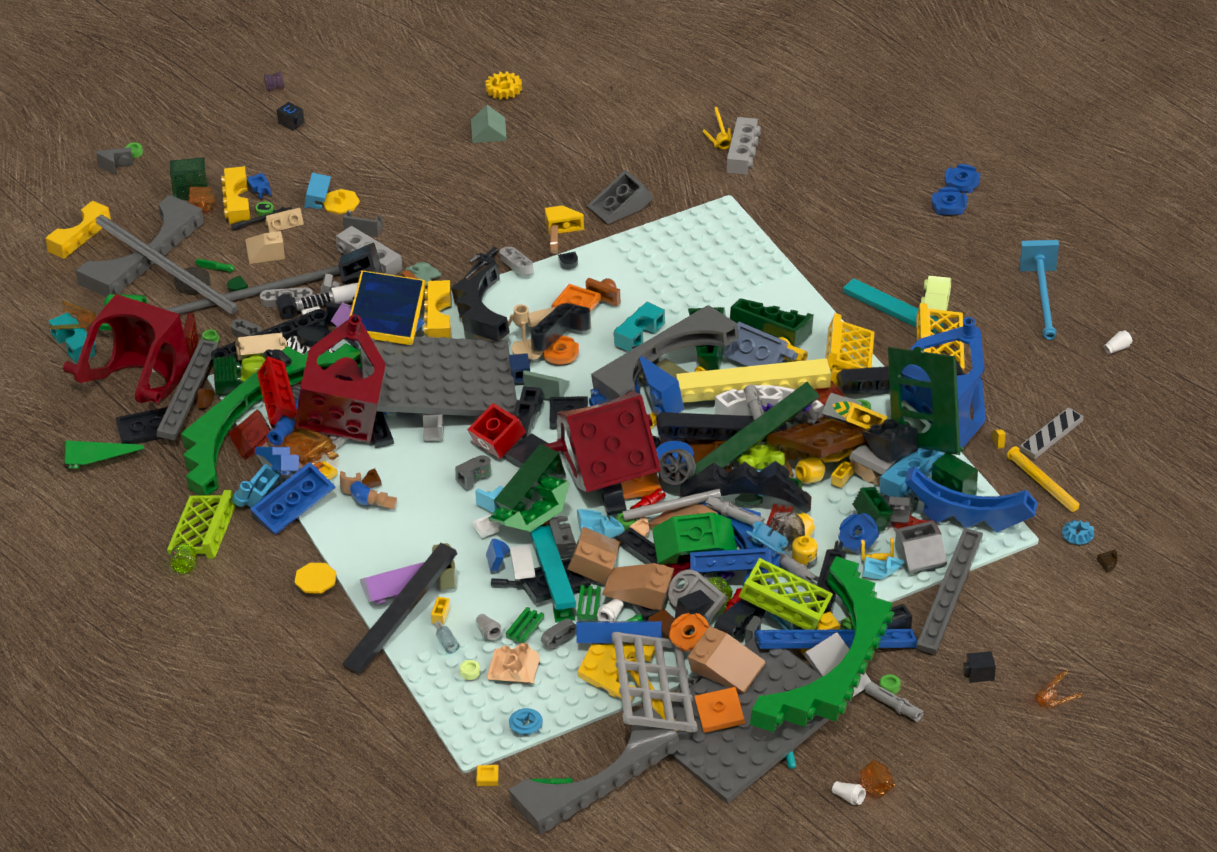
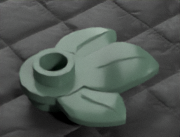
M419 262L406 268L418 279L425 280L426 286H428V281H431V279L441 277L439 270L431 267L426 262Z

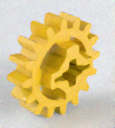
M507 71L505 74H502V72H499V74L494 73L493 77H488L485 84L488 95H493V98L498 97L499 100L503 97L508 99L509 96L514 98L515 94L519 95L520 91H522V79H519V75L515 76V73L509 74Z

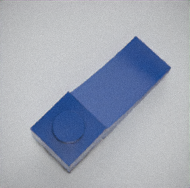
M255 447V455H260L267 459L272 465V470L280 471L282 475H291V471H299V455H290V447Z

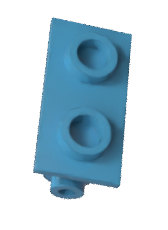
M756 521L753 524V531H746V533L752 536V541L760 545L762 543L765 544L766 548L775 551V554L777 552L786 554L782 550L788 544L786 537L775 530L769 536L772 528L763 522Z

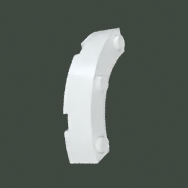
M755 385L757 394L762 400V405L767 407L768 403L775 406L795 391L794 389L781 386ZM732 389L715 396V414L752 416V412L747 406L744 390L737 391ZM816 400L812 403V407L815 412H819L818 418L823 417L824 405ZM801 411L797 415L802 418L803 412Z

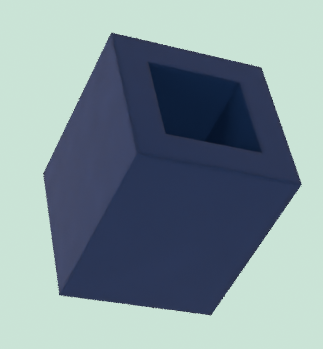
M528 353L509 355L514 384L524 383L523 372L524 370L530 371Z

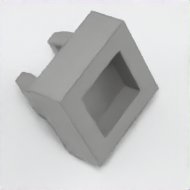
M325 274L320 294L322 292L327 293V291H331V288L340 286V283L332 282L333 275Z

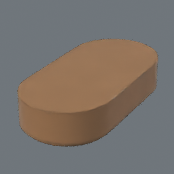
M558 225L551 226L550 250L552 255H558Z

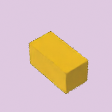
M843 460L831 474V484L842 488L854 474V465Z
M437 597L431 612V622L433 624L436 621H440L444 625L450 610V598Z

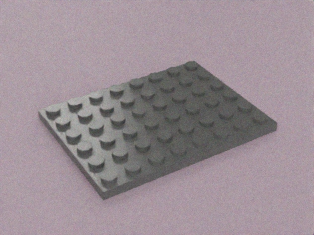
M415 336L413 344L407 345L371 338L385 362V371L376 411L481 416L494 403L512 415L514 414L517 397L509 363L508 341L500 340L497 342L483 339ZM359 344L362 379L373 374L374 367Z
M755 637L744 646L765 660L766 664L745 694L737 692L745 724L703 733L694 696L728 688L704 677L689 689L690 695L693 698L692 708L698 730L696 732L675 731L679 735L680 748L675 753L668 755L727 804L829 721V719L815 715L813 720H809L806 727L783 720L782 725H778L774 733L750 725L751 711L759 696L787 692L808 685L822 677L785 648L759 649ZM672 702L675 721L686 722L683 702Z

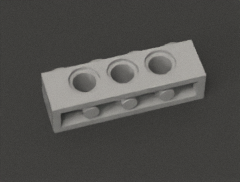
M737 117L727 157V173L748 175L749 168L753 167V157H755L758 136L761 133L758 119Z
M353 226L336 235V247L339 252L347 254L374 242L383 274L395 275L402 270L401 255Z

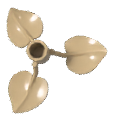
M519 304L514 307V313L510 314L508 325L510 326L513 321L516 326L522 327L523 341L513 343L511 349L513 354L528 353L529 360L538 359L541 356L542 351L538 352L531 349V339L526 340L525 325L528 324L529 327H535L555 307L529 313V308L526 305ZM475 335L478 339L490 340V339H487V338H484V337H480V336Z

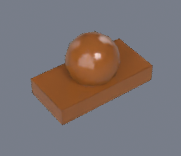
M588 278L585 281L587 290L601 294L600 301L616 307L619 306L621 303L620 289L617 288L615 281L609 278L603 279L601 282L592 278Z

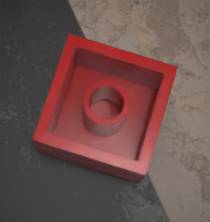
M494 403L467 429L475 444L499 459L526 433L519 418Z

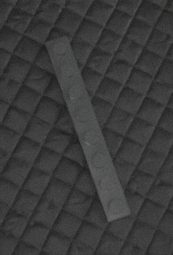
M200 340L157 429V437L176 440L198 393V389H200L211 366V352L219 348V343Z
M968 528L963 529L917 642V650L936 655L982 541L983 533Z

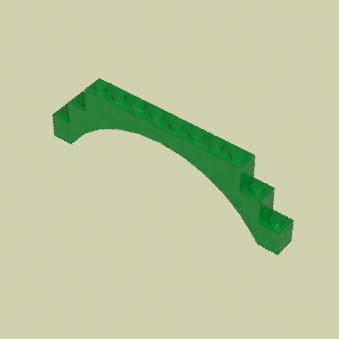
M345 343L334 353L327 350L318 357L317 363L322 370H326L340 358L349 357L356 361L359 368H361L360 350ZM287 346L282 351L292 359L291 365L286 367L291 386L302 382L309 350L303 355ZM257 371L181 433L184 447L188 449L183 454L186 468L191 470L186 475L189 490L199 496L211 495L219 488L216 466L222 442L233 424L250 407L263 399Z
M836 556L829 568L827 582L843 601L851 616L854 640L848 653L828 674L808 685L787 692L759 696L751 711L750 725L774 733L777 726L782 725L783 720L806 727L808 721L813 720L815 715L837 722L840 714L844 715L847 701L852 700L854 687L858 688L860 675L865 674L868 666L867 662H871L873 659L874 648L878 649L881 636L886 634L887 623L891 624L894 617V612L891 611L893 603L876 598V583L860 578L861 572H858L859 563Z

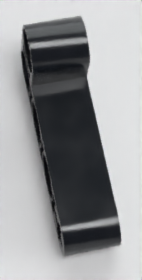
M570 303L558 305L531 329V349L538 352L545 351L569 329L589 330L591 328L590 309Z
M755 580V581H754V582H756V583L762 585L761 582H760V580ZM740 599L718 617L714 628L736 639L745 632V628L753 616L762 618L766 610L744 599Z

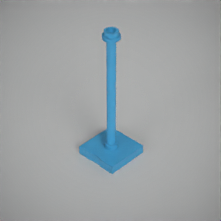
M1058 240L1022 241L1019 270L1020 272L1037 271L1045 324L1042 334L1045 339L1052 340L1057 332L1052 327L1045 271H1056L1059 242Z

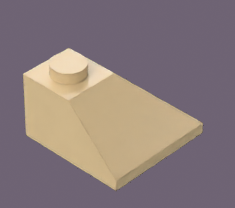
M281 231L264 233L245 239L250 264L285 259Z

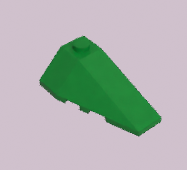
M66 440L63 442V464L68 465V468L80 469V465L83 466L142 450L144 445Z

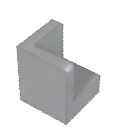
M423 413V440L443 441V414Z

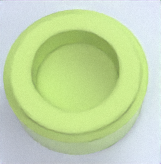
M466 660L460 664L459 669L462 678L473 680L479 677L481 671L480 664L477 661Z

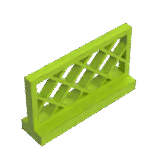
M224 490L222 495L189 496L168 546V554L179 550L176 554H206L207 559H215L236 507L232 501V490ZM215 502H219V504H217V505L214 506V507H211V506H210L211 504H213V503H215ZM193 503H201L194 508L192 507ZM204 508H207V509H208L207 511L203 512L202 514H199V513H198L199 511L203 510ZM194 514L196 515L195 518L191 519L190 521H187V518ZM212 514L214 515L213 518L207 521L205 520V518H207L208 516ZM200 521L202 522V524H200L199 526L195 528L193 527L194 524ZM190 528V531L183 535L181 534L182 531ZM208 528V531L201 535L199 534L200 531ZM193 535H196V536H197L196 538L192 539L191 541H188V540H187L188 538H190V537L193 536ZM181 542H184V543H185L184 545L180 546V547H183V548H177V547H175L176 545H178V544L181 543ZM203 542L201 547H193L197 543Z
M759 558L744 583L739 597L805 630H815L833 594ZM759 567L767 569L769 573L762 574ZM778 577H783L788 582L780 583ZM772 578L775 584L768 585L765 579ZM755 580H760V582H761L762 585H760V584H758V583H756V582H754V581H755ZM796 586H802L806 591L799 592ZM791 587L793 593L786 594L784 588ZM778 589L779 592H780V594H778V593H776V592H774V591H772V590ZM815 595H820L826 598V600L817 601ZM809 596L812 602L805 603L802 597ZM797 598L799 603L794 602L790 599ZM815 607L816 610H817V612H815V611H813V610H811V609H809V608Z

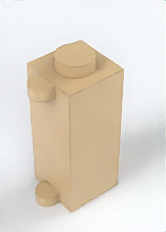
M282 333L238 337L235 343L238 361L254 355L265 358L264 352L268 349L283 350L287 347L286 339H284Z

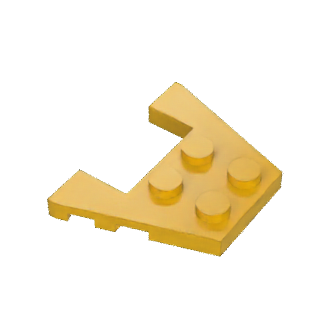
M592 643L578 669V677L597 688H604L609 691V695L613 697L618 696L622 699L619 693L620 682H618V668L615 665L617 660L614 643ZM623 643L625 661L629 660L630 657L636 658L634 643ZM643 644L645 661L651 662L655 654V648L652 645Z

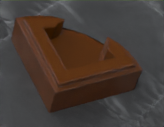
M198 389V408H206L212 403L214 398L213 390Z
M375 468L369 470L362 479V483L370 488L382 485Z

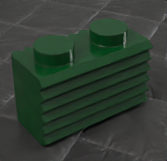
M234 355L232 357L213 358L216 395L229 394L242 384L240 362L236 363Z
M862 487L859 489L860 491L857 497H855L854 503H852L857 511V515H863L862 513L870 515L876 522L878 531H885L894 512L884 501V498L880 495L881 493L876 490V487Z

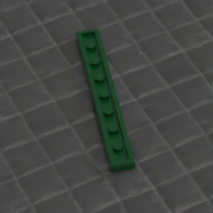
M808 382L804 383L697 462L694 476L713 462L722 468H726L769 434L776 431L819 399V394Z

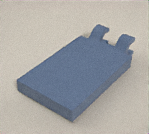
M741 322L737 324L739 339L727 345L723 353L724 357L747 367L782 363L784 357L795 361L798 356L795 351L786 348L788 345L786 341Z

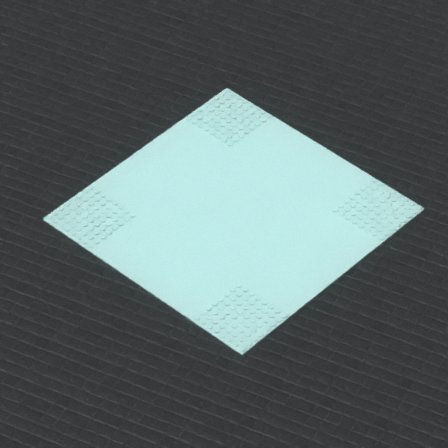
M730 195L561 253L576 251L578 265L573 269L561 267L558 255L533 263L534 271L531 274L519 275L514 270L500 274V280L488 288L482 300V303L487 308L507 317L509 321L510 314L514 313V307L519 304L526 305L529 308V313L552 308L551 305L568 284L586 289L585 281L588 278L600 282L606 278L615 281L617 288L620 289L621 303L619 306L616 307L599 301L590 312L591 328L589 330L569 329L562 335L573 338L574 342L579 344L577 359L568 364L557 365L546 361L543 354H541L538 359L529 360L530 372L570 381L563 397L588 396V407H590V390L593 389L591 374L628 352L614 345V330L646 302L665 309V324L655 333L643 330V343L689 316L688 308H704L707 305L711 307H725L726 317L730 319V308L740 298L763 303L764 307L778 306L782 311L790 312L791 309L796 310L800 315L814 314L812 333L797 347L808 352L806 360L825 359L828 327L834 313H836ZM451 291V306L440 311V313L450 316L451 338L478 340L474 334L464 332L462 318L459 317L457 304L454 303ZM422 301L419 318H422L424 322L425 307L424 301ZM414 306L385 314V316L411 318ZM512 321L509 326L510 333L501 339V341H508L510 355H514L511 350L513 343L523 341L522 327L516 326ZM379 322L392 334L399 327L398 324ZM424 324L415 333L416 337H428V335H424ZM528 324L525 325L526 340L531 339L530 331L533 328L529 327ZM343 339L330 348L336 351L343 344L347 343L351 346H356V349L359 350L358 344L348 339ZM695 346L677 349L659 357V362L666 358L689 373L695 372V368L699 366ZM722 354L720 369L747 367L724 357ZM873 354L872 367H884ZM212 374L207 379L215 391L214 374ZM638 377V386L643 397L646 413L651 414L653 407L645 384L640 382ZM302 382L297 383V384H294V385H291V388H292L293 386H298V387L301 388V383H302ZM524 383L515 384L517 400H520ZM830 385V388L814 389L819 394V399L817 400L824 406L830 393L853 400H867L871 404V410L888 417L891 415L890 392L844 394L840 386ZM219 394L217 396L221 401L228 394ZM544 398L541 411L538 412L530 434L532 433L542 440L552 443L557 441V427L550 428V400ZM264 399L250 407L235 422L254 453L255 447H290V455H301L324 435L323 433L295 428L289 436L284 437L281 445L272 444L267 435L274 428L269 424ZM715 400L683 403L684 410L679 412L715 414ZM387 412L384 417L392 434L394 444L375 448L372 439L370 443L348 439L324 460L337 469L338 475L330 479L336 488L297 519L324 561L337 572V581L369 630L394 601V596L386 597L387 602L376 605L374 601L368 602L360 579L425 562L432 554L433 545L440 544V542L443 544L448 543L458 553L453 559L456 570V587L440 590L435 581L385 643L382 650L463 773L476 770L477 765L491 764L623 711L621 698L618 696L613 697L604 688H597L578 677L581 659H584L592 643H576V634L553 649L547 648L541 642L542 634L557 624L554 619L553 607L555 606L552 599L535 603L524 586H491V578L520 581L515 579L511 552L504 555L498 572L490 571L486 552L492 539L505 542L509 548L530 545L534 568L541 565L530 532L498 524L499 532L481 538L473 527L472 521L493 515L492 512L476 504L475 491L479 488L485 492H493L499 486L505 487L521 468L506 459L505 455L499 459L474 443L467 429L480 416L443 414V441H424L423 413ZM795 421L793 424L786 422L787 428L799 425ZM655 425L651 429L652 435L660 439L657 425ZM565 430L567 450L576 468L572 448ZM519 439L515 445H517L523 439ZM858 444V445L855 447V449H857L858 447H860V446L863 445V444ZM779 445V451L785 455L784 466L790 471L789 477L798 479L795 474V467L801 459L809 458L808 455L801 453L800 450L787 449L786 446ZM960 452V455L953 454L954 456L973 466L970 463V461L962 454V452ZM560 453L566 473L563 480H568L569 488L562 512L554 517H568V521H562L559 524L570 523L577 544L581 533L577 509L602 512V515L608 517L609 521L611 516L616 519L619 514L607 515L600 489L585 492L576 486L569 468ZM256 455L262 465L267 464L272 467L267 459ZM480 455L488 456L491 459L490 476L473 482V487L469 490H466L456 481V466ZM849 456L839 462L824 463L821 461L825 466L822 480L809 484L801 482L802 490L808 492L812 497L811 511L806 514L814 520L815 530L810 537L815 539L818 545L817 559L814 563L808 565L807 568L818 577L826 550L834 549L835 541L839 540L840 524L849 515L857 514L852 503H854L855 497H857L860 491L859 489L862 487H876V490L880 493V485L868 483L855 472L842 488L831 484V474L842 461L851 463ZM735 460L732 470L739 466L740 462ZM375 468L382 485L374 487L372 490L377 491L378 494L385 492L388 493V496L396 497L397 504L395 509L378 506L377 503L375 505L370 504L369 506L357 503L352 494H346L340 490V471L345 472L346 477L352 478L356 477V473L360 472L362 482L367 472ZM978 471L976 496H1000ZM659 482L662 489L661 493L665 492L666 498L660 502L680 498L682 484L670 485L666 482ZM913 490L904 497L912 500L909 521L907 523L889 521L885 531H880L878 539L865 550V555L890 553V538H893V558L901 559L895 547L896 529L932 521L923 512L924 502L919 499ZM881 493L880 495L882 496V498H884V501H886V503L890 507V497ZM740 494L721 496L720 500L730 501L739 508L760 512L761 517L765 518L764 524L772 528L771 534L775 530L786 537L788 544L782 550L792 558L791 548L793 542L789 540L785 528L792 516L803 513L787 501L771 496H761L763 497V503L757 506L753 504L744 505V507L735 504V498ZM642 497L624 499L627 510H630L631 506L641 501ZM663 512L644 517L649 523ZM954 515L935 523L941 533L947 565L909 573L903 563L901 568L884 579L863 577L864 561L862 560L861 553L856 554L853 551L847 550L844 546H842V551L846 552L847 560L859 563L858 572H861L860 578L876 583V598L895 602L942 583L965 527L956 520ZM985 520L967 527L968 529L983 533L982 541L970 571L1037 545L1039 539L1023 521L997 533L992 527L987 525ZM649 527L650 532L647 539L654 543L652 528ZM856 530L855 536L859 535L862 532V530ZM619 544L613 568L647 564ZM572 556L561 557V560L571 558ZM780 564V568H781V569L790 572L789 570H787L785 567H783V566ZM733 571L735 576L725 581L731 587L730 589L723 590L720 589L721 585L714 586L728 597V601L732 599L737 588H743V580L747 571ZM778 577L780 583L788 582L785 578ZM588 578L593 589L601 586L599 608L614 599L602 595L605 588L604 584ZM685 580L679 583L678 589H682L684 587ZM796 586L799 592L806 591L804 587ZM791 587L784 588L788 593H793ZM580 590L573 592L576 600V607L573 608L575 621L573 622L575 624L576 622H599V619H577ZM588 594L584 595L582 614H585ZM592 594L590 615H593L596 594ZM667 594L662 610L665 609L675 618L676 607L671 603ZM836 595L832 614L840 624L841 620L850 616L843 601ZM809 596L802 597L805 603L812 602ZM437 597L450 598V610L443 625L456 644L454 650L450 652L446 650V645L441 639L438 630L431 622V612ZM623 601L624 606L615 621H626L637 615L629 602ZM727 601L710 620L709 626L714 628L716 620L726 609ZM529 607L530 611L537 610V614H540V612L544 613V620L525 642L529 644L531 649L539 653L540 662L538 663L534 683L487 679L494 650L502 646H509L511 649H515L517 645L521 644L506 638V631L523 610ZM767 612L761 618V630H785ZM485 614L501 625L502 633L498 639L488 640L484 638L479 625L476 623L478 615ZM533 618V620L529 623L528 627H529V626L532 624V622L535 620L534 618ZM694 629L690 631V635L694 633ZM745 632L736 638L743 645L746 644ZM663 647L665 665L677 667L674 648ZM683 651L685 666L688 670L687 678L697 677L699 674L692 672L688 661L690 652ZM654 654L651 662L645 661V663L657 665L656 655ZM466 660L477 661L480 664L481 671L479 677L473 680L462 678L459 669L462 662ZM627 672L628 685L639 688L631 674ZM647 672L648 680L654 689L661 691L659 674ZM667 675L669 690L677 689L680 683L679 676ZM634 696L631 706L643 703L642 697ZM523 708L534 709L543 718L542 728L538 729V733L532 732L530 736L528 734L520 736L518 732L513 733L512 728L509 727V718L512 713ZM529 719L523 723L524 726L529 723Z

